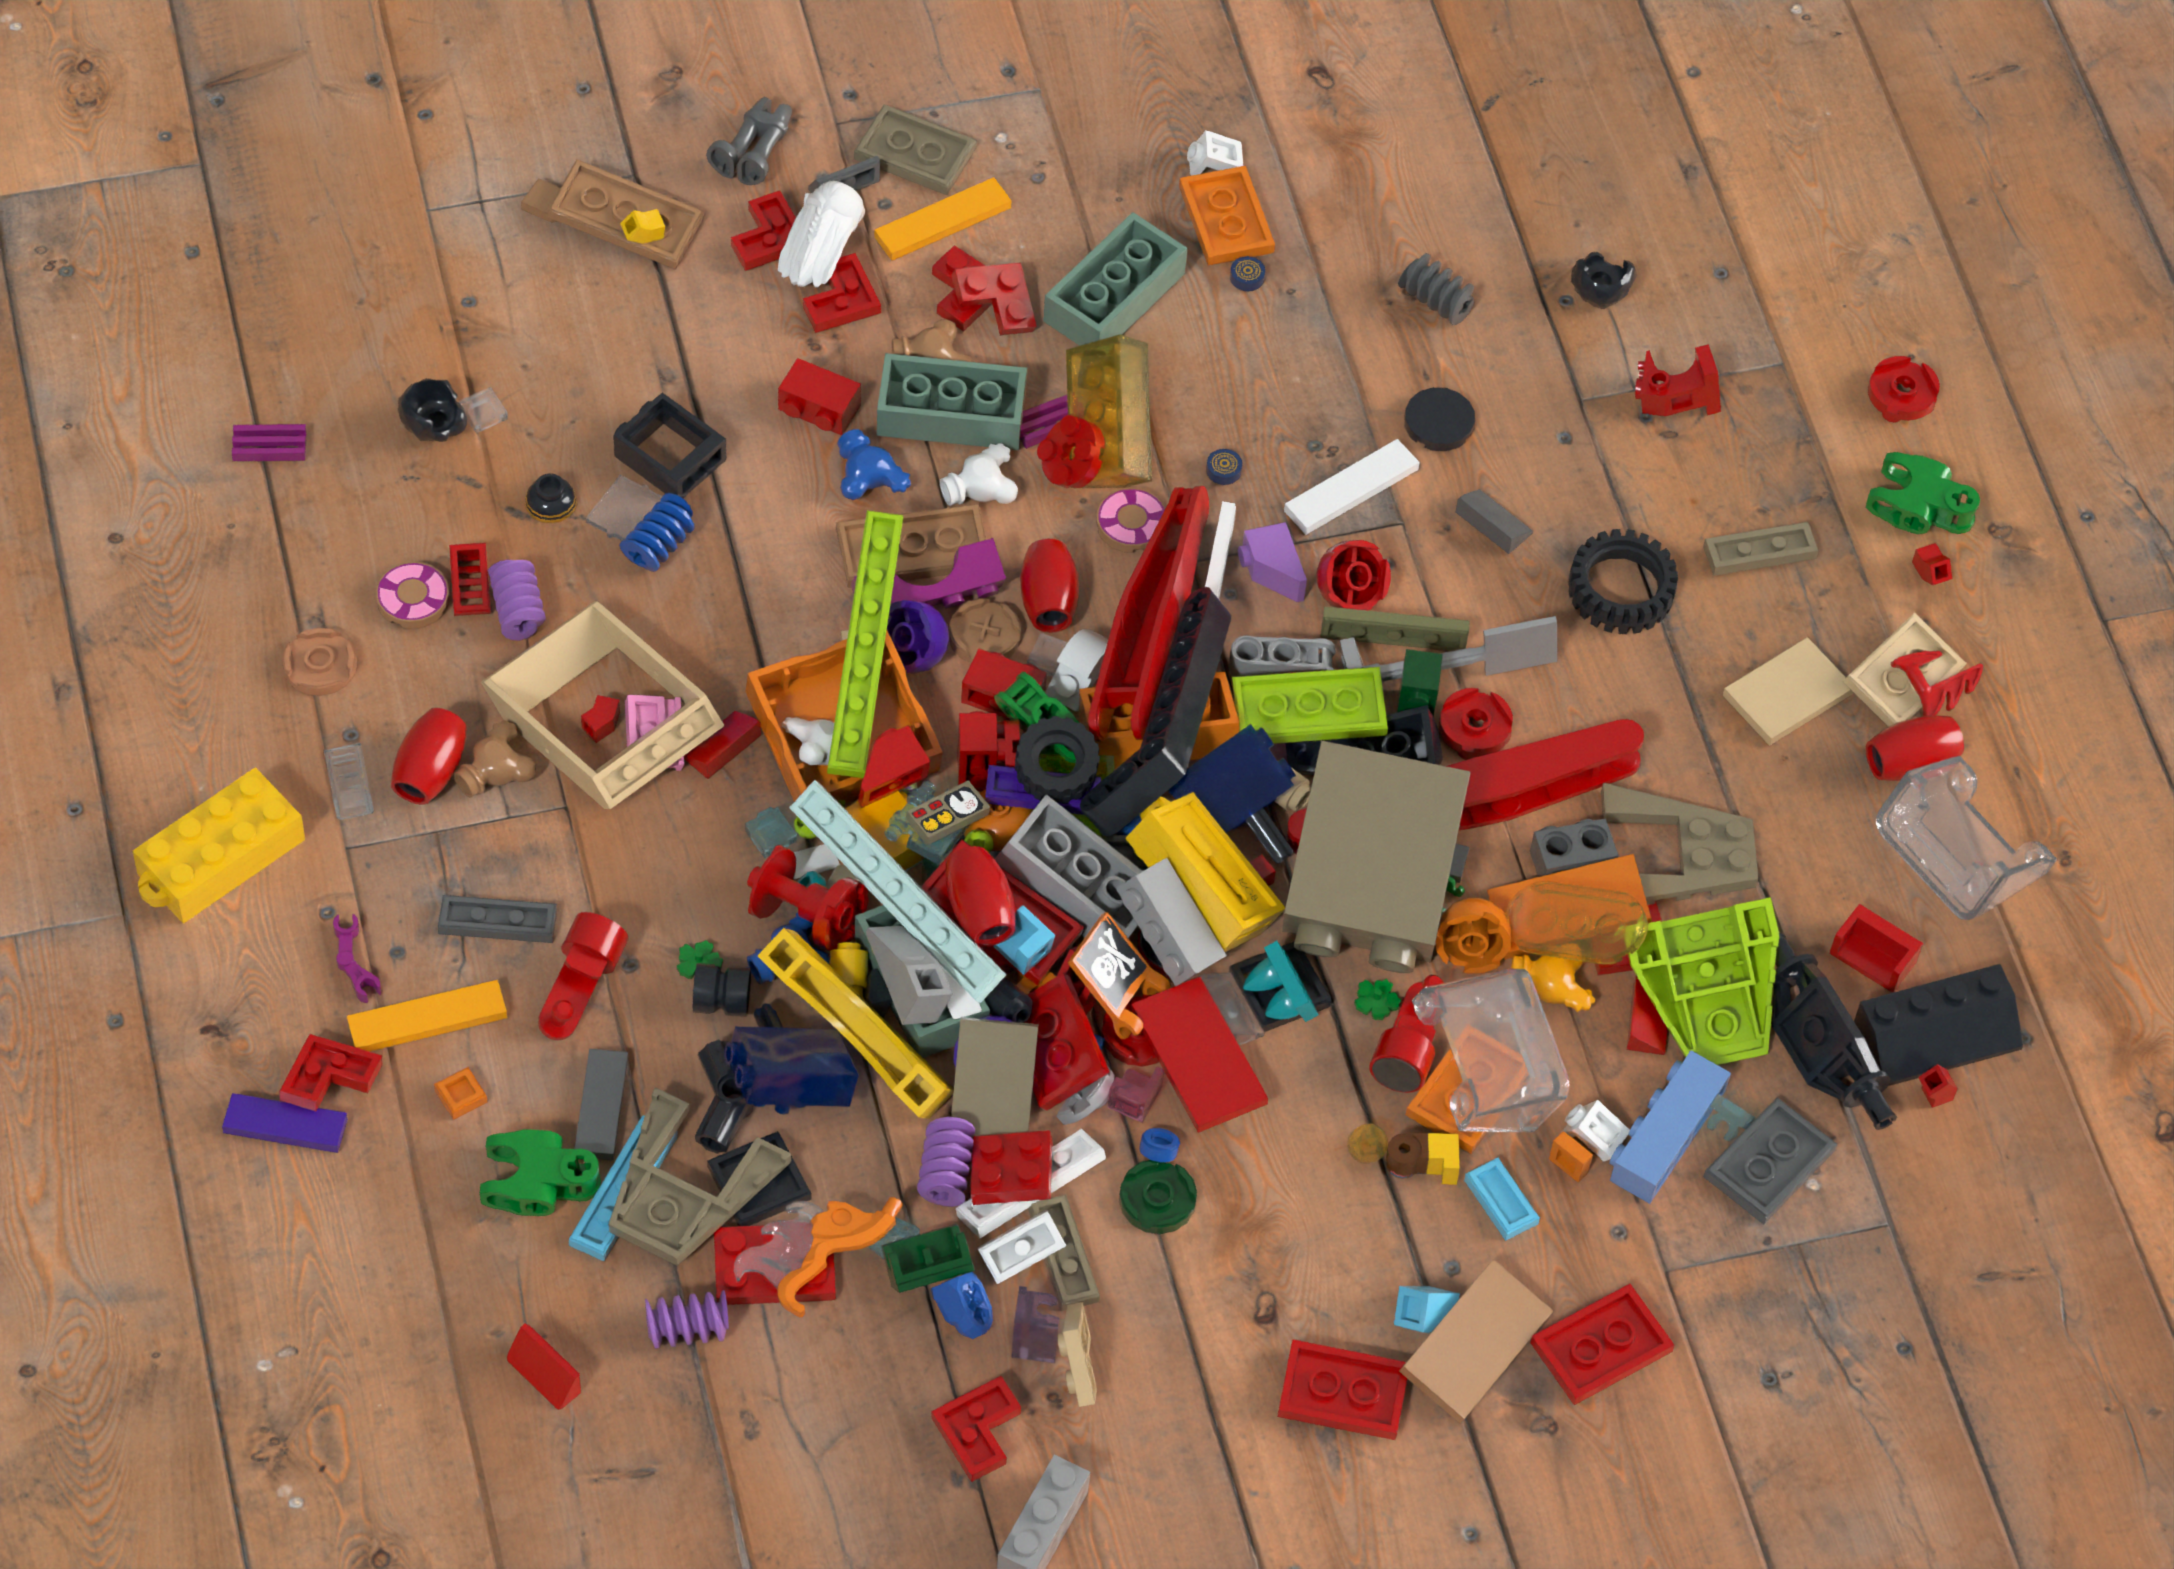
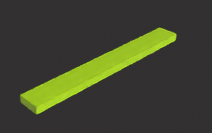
M869 510L866 513L827 774L864 778L903 515Z

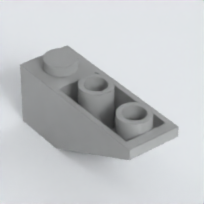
M903 926L868 927L866 935L902 1025L937 1022L953 995L941 964Z

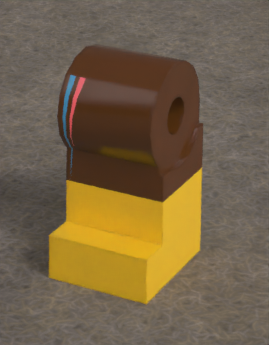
M1398 1134L1388 1142L1386 1168L1390 1174L1397 1178H1409L1415 1174L1441 1175V1184L1457 1185L1460 1169L1459 1134Z

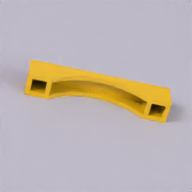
M783 928L758 954V957L787 986L817 1010L861 1053L890 1089L919 1118L930 1119L953 1095L954 1088L796 931Z

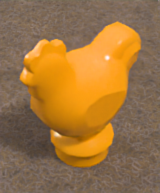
M1567 944L1560 951L1545 953L1536 961H1532L1526 954L1523 956L1513 955L1509 985L1519 986V989H1524L1527 985H1530L1541 1000L1551 1004H1564L1566 1007L1574 1008L1576 1012L1580 1010L1587 1011L1595 1003L1592 991L1589 989L1584 990L1575 982V972L1580 969L1584 962V951L1579 946Z

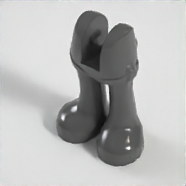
M762 97L744 114V122L731 143L725 140H717L711 144L706 153L708 162L718 173L726 178H732L737 171L739 181L745 185H757L763 182L769 170L767 159L774 145L784 137L788 130L792 108L787 104H780L775 112L771 114V100L767 97ZM761 137L753 151L746 153L753 139Z

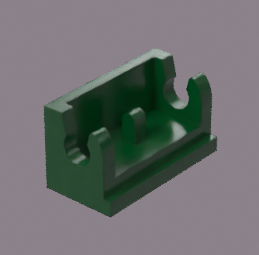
M957 1224L881 1245L891 1287L899 1293L975 1271L965 1234L960 1232Z

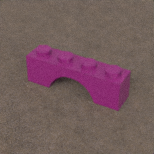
M994 538L959 547L954 555L951 573L936 584L927 586L913 585L895 574L891 604L902 600H914L931 606L943 604L944 608H950L965 602L964 597L977 594L978 598H986L999 592L998 588L1002 587L1006 576ZM854 576L851 582L853 594L855 592L857 576Z

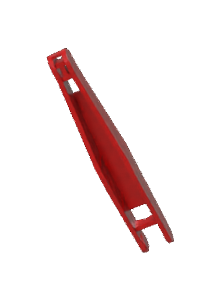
M1195 486L1188 489L1175 487L1173 489L1169 503L1123 591L1113 620L1089 711V732L1091 731L1094 735L1095 742L1105 740L1115 708L1126 703L1133 705L1131 712L1133 735L1136 740H1143L1186 599L1191 594L1203 532L1209 514V497L1204 486Z
M1620 719L1447 765L1446 767L1470 771L1459 830L1509 821L1600 788L1603 783L1611 784L1634 775L1639 770L1641 762L1638 750L1642 747L1644 741L1642 727L1633 720ZM1307 808L1294 812L1288 821L1287 841L1296 854Z

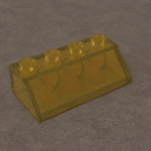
M1119 334L1067 349L1068 415L1095 423L1100 428L1105 440V449L1100 448L1098 458L1103 460L1101 468L1095 478L1081 488H1127L1152 481L1148 343ZM1073 447L1070 451V459H1073L1075 457L1073 453L1075 447Z

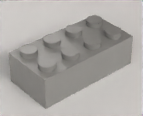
M1046 794L996 856V862L1002 869L1084 926L1083 933L1081 934L1084 938L1101 914L1105 912L1109 913L1119 928L1129 938L1138 924L1123 904L1116 888L1141 873L1142 870Z

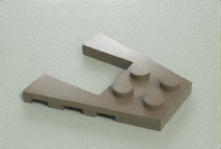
M1603 783L1601 789L1603 819L1606 818L1607 822L1677 825L1681 875L1639 873L1647 905L1654 904L1656 900L1676 897V901L1690 899L1691 894L1710 891V895L1756 888L1758 869L1753 819Z
M655 1087L648 1113L645 1114L641 1126V1134L636 1149L633 1150L629 1162L630 1167L625 1182L623 1181L608 1225L610 1233L678 1266L791 1162V1153L756 1137L718 1197L654 1166L690 1112L689 1103Z

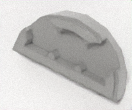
M1109 1067L1110 1073L1067 1098L1056 1115L1063 1125L1075 1123L1107 1103L1115 1079V1075Z

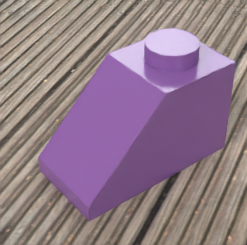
M1286 522L1245 530L1243 545L1238 547V555L1241 566L1248 568L1252 581L1296 602L1304 601L1307 579Z

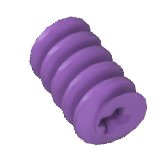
M503 560L493 564L488 569L498 619L501 624V632L505 638L521 641L530 638L536 633L537 627L541 626L546 620L545 612L542 610L543 602L539 598L540 589L537 587V577L534 575L535 568L527 560Z
M943 1117L931 1121L926 1126L924 1152L921 1158L922 1166L919 1171L920 1179L917 1183V1191L925 1200L946 1207L960 1206L965 1202V1194L963 1193L967 1189L965 1177L969 1175V1167L966 1164L971 1161V1153L969 1152L973 1148L971 1136L975 1134V1127L972 1123L957 1117Z
M725 1290L721 1291L720 1299L717 1303L711 1292L705 1293L703 1304L699 1303L695 1294H690L687 1306H684L679 1295L674 1296L671 1308H668L663 1297H659L653 1310L648 1300L645 1299L648 1337L651 1339L655 1349L660 1348L663 1336L667 1337L671 1347H676L679 1335L683 1336L687 1345H692L695 1333L699 1334L703 1343H708L711 1331L715 1332L719 1342L724 1341L726 1330L729 1329Z

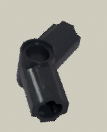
M718 1039L706 1044L698 1052V1058L715 1096L695 1134L697 1143L701 1144L706 1150L716 1154L727 1152L742 1120L748 1117L753 1109L750 1081L743 1074L729 1041H720ZM732 1094H741L738 1098H728Z

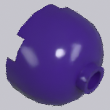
M902 600L890 605L887 631L903 663L906 674L930 670L943 659L948 649L949 631L943 616L931 605L914 600Z

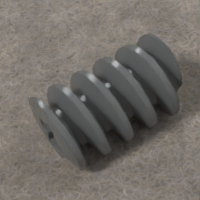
M1425 253L1406 267L1400 276L1398 286L1400 288L1406 287L1408 294L1416 295L1419 302L1427 303L1429 309L1433 311L1438 310L1442 318H1449L1452 325H1457L1467 317L1474 305V298L1471 296L1474 285L1469 283L1461 289L1463 277L1457 276L1450 281L1453 273L1452 269L1447 268L1440 274L1442 263L1435 261L1428 266L1431 255Z

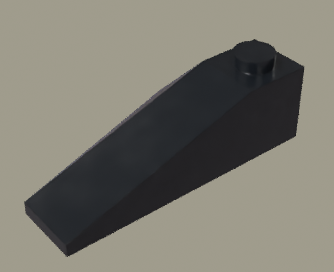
M1428 705L1386 715L1388 726L1386 736L1322 740L1440 765L1443 760L1439 729ZM1321 740L1285 743L1288 765L1301 775H1314Z

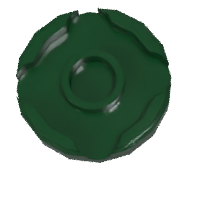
M1147 1160L1129 1169L1124 1176L1120 1187L1119 1204L1122 1214L1136 1228L1154 1234L1174 1232L1187 1224L1195 1212L1197 1199L1195 1182L1185 1168L1175 1163L1174 1166L1166 1162Z

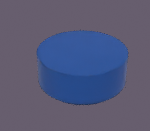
M1152 1128L1142 1134L1139 1150L1143 1156L1152 1161L1170 1162L1177 1157L1180 1140L1169 1130Z

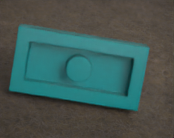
M1276 940L1264 947L1268 957L1257 964L1244 983L1243 989L1248 991H1265L1281 985L1284 986L1273 996L1267 1007L1265 1015L1269 1018L1290 1019L1300 1015L1307 1022L1318 1016L1319 1014L1288 954Z

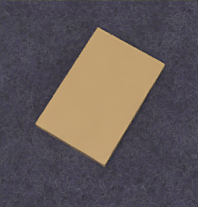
M1914 613L1850 673L1843 682L1890 727L1898 722L1910 719L1922 708L1919 695L1916 693L1906 673L1899 668L1891 666L1893 660L1922 651L1942 652L1940 658L1920 667L1929 686L1956 675L1967 663Z
M1807 637L1725 687L1723 696L1770 746L1853 694V691L1843 682L1846 677Z

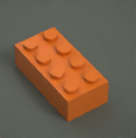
M1225 672L1215 673L1190 760L1238 754L1239 719ZM1096 687L1079 689V722L1086 726L1085 729L1088 732L1089 711ZM1126 703L1116 707L1105 740L1095 742L1099 746L1098 756H1100L1098 771L1118 768L1140 749L1142 740H1136L1131 729L1133 705Z

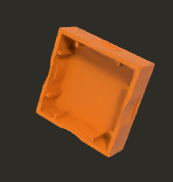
M886 631L867 765L875 740H877L880 734L891 728L898 730L909 725L930 760L928 774L939 771L943 751L923 707L918 703L910 690L906 670L888 631ZM847 639L839 641L818 653L796 656L749 672L747 675L745 692L758 721L761 722L763 733L794 802L814 780L819 782L837 801L845 800L848 803L859 799L863 778L827 774L828 765H808L802 762L799 758L802 742L795 736L787 733L786 729L782 727V722L787 717H798L808 721L826 719L835 722Z

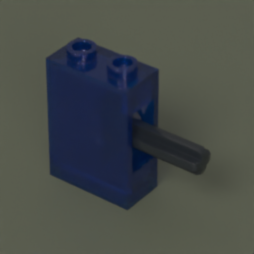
M1250 724L1187 768L1185 775L1168 791L1175 800L1194 792L1226 834H1229L1246 822L1273 861L1280 863L1291 856L1293 848L1264 808L1294 788L1291 779L1296 774L1284 758L1277 761L1269 749L1274 746V743L1262 727L1255 730L1252 724Z
M767 1003L754 1011V1018L758 1027L735 1026L732 1040L725 1047V1061L727 1065H730L735 1076L736 1086L741 1089L747 1104H753L756 1107L775 1105V1111L781 1115L788 1114L791 1105L797 1108L805 1106L850 1107L859 1074L837 1029L783 1028L776 1010L772 1009L771 1004Z

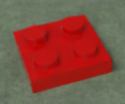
M1050 1130L973 1136L971 1199L973 1205L1051 1199L1052 1136Z

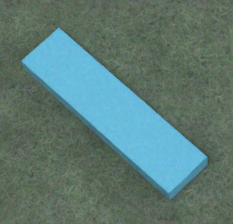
M642 1115L569 1238V1246L602 1261H605L618 1239V1236L609 1232L608 1224L623 1181L625 1182L633 1150L636 1149L641 1134L644 1115ZM677 1131L654 1164L655 1167L660 1168L678 1137Z

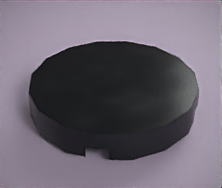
M1433 387L1422 390L1410 399L1405 409L1404 427L1409 437L1416 443L1418 440L1420 443L1425 444L1424 448L1432 451H1449L1459 448L1466 442V439L1471 436L1474 430L1475 411L1469 400L1460 393L1448 388Z

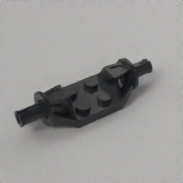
M1780 932L1775 959L1777 969L1775 982L1773 983L1771 1026L1807 1085L1841 1100L1845 1107L1852 1108L1862 1105L1876 1130L1887 1128L1893 1124L1891 1120L1896 1121L1897 1119L1896 1114L1891 1110L1882 1095V1092L1890 1084V1077L1886 1072L1879 1070L1860 1030L1827 977L1817 967L1818 961L1813 954L1796 956L1786 940V936ZM1797 985L1800 993L1791 1002L1790 988ZM1851 1076L1855 1082L1848 1087L1839 1079Z

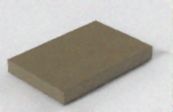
M884 104L855 149L854 159L862 162L878 156L880 158L881 170L948 195L975 151L977 140Z
M961 1017L951 1117L965 1119L972 1123L975 1127V1134L973 1136L1028 1132L1038 1024Z

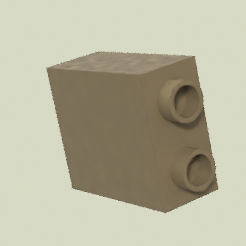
M1321 740L1282 932L1296 934L1294 947L1297 950L1320 957H1337L1341 944L1371 950L1369 964L1379 969L1396 973L1413 972L1416 960L1431 962L1470 771Z

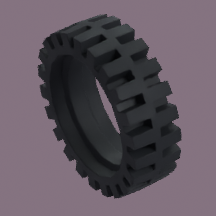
M1612 529L1610 537L1606 531L1598 533L1597 539L1593 536L1586 540L1585 545L1582 544L1579 547L1570 570L1568 592L1569 597L1573 598L1572 604L1575 610L1580 608L1579 615L1584 620L1591 616L1590 624L1596 628L1601 622L1604 623V631L1612 633L1613 626L1618 627V634H1627L1629 627H1631L1633 634L1641 633L1643 625L1647 630L1653 628L1656 621L1660 623L1665 618L1666 613H1669L1676 594L1678 571H1676L1674 559L1670 560L1671 553L1667 548L1660 551L1661 543L1656 539L1649 544V535L1641 533L1639 538H1635V530L1627 529L1625 536H1621L1620 529ZM1608 559H1627L1639 563L1649 570L1657 581L1658 589L1656 595L1650 600L1639 604H1618L1606 600L1594 591L1589 583L1588 574L1595 564Z

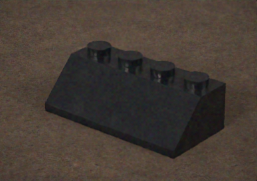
M2001 964L1860 1001L1854 1019L1879 1070L1886 1072L1890 1077L1891 1081L1888 1086L1917 1079L1937 1064L1949 1070L2019 1051L2023 1048L2016 996Z

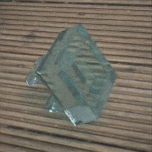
M769 807L757 813L756 818L745 823L746 833L764 858L770 856L777 845L788 847L797 842V833L778 807L774 809Z
M1718 1094L1710 1107L1720 1114H1715L1708 1120L1707 1128L1713 1131L1719 1122L1726 1121L1729 1125V1130L1725 1134L1724 1139L1730 1142L1737 1136L1738 1126L1747 1129L1756 1117L1726 1097Z

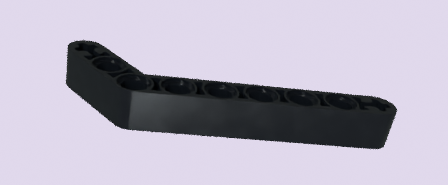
M1209 587L1196 590L1184 603L1140 749L1091 789L1081 800L1080 809L1104 836H1111L1124 828L1175 785L1187 771L1232 616Z

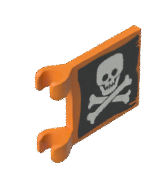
M1108 912L1101 914L1067 962L1111 1017L1115 1033L1121 1039L1128 1038L1131 1032L1135 1036L1139 1035L1143 1029L1142 1020L1125 1009L1140 985L1145 995H1155L1171 987L1167 978L1148 965Z

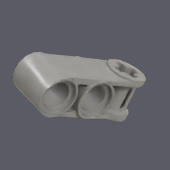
M1240 636L1232 643L1228 670L1231 677L1334 670L1332 668V657L1336 653V648L1332 641L1322 638L1294 639L1286 637Z

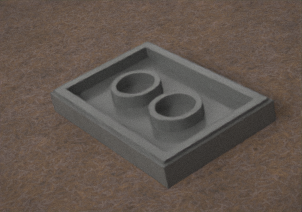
M1777 1097L1705 1170L1703 1177L1764 1225L1835 1152L1838 1144Z

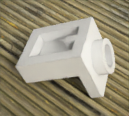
M1205 130L1200 138L1193 142L1188 149L1187 160L1190 162V175L1201 174L1206 167L1224 170L1243 166L1241 142Z
M1599 1100L1585 1106L1581 1104L1575 1106L1566 1116L1565 1122L1567 1125L1563 1130L1572 1138L1577 1136L1603 1162L1611 1159L1619 1144L1623 1143L1630 1131Z

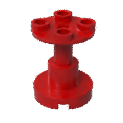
M777 845L762 867L756 866L753 868L747 880L748 887L752 888L748 907L750 915L759 919L767 918L785 901L798 908L799 917L813 923L812 938L814 944L819 948L831 951L837 949L838 943L851 942L854 938L855 925L853 924L855 916L858 913L866 912L868 905V889L865 885L847 877L838 880L830 889L818 883H813L809 887L804 886L793 880L796 872L795 853L782 845Z

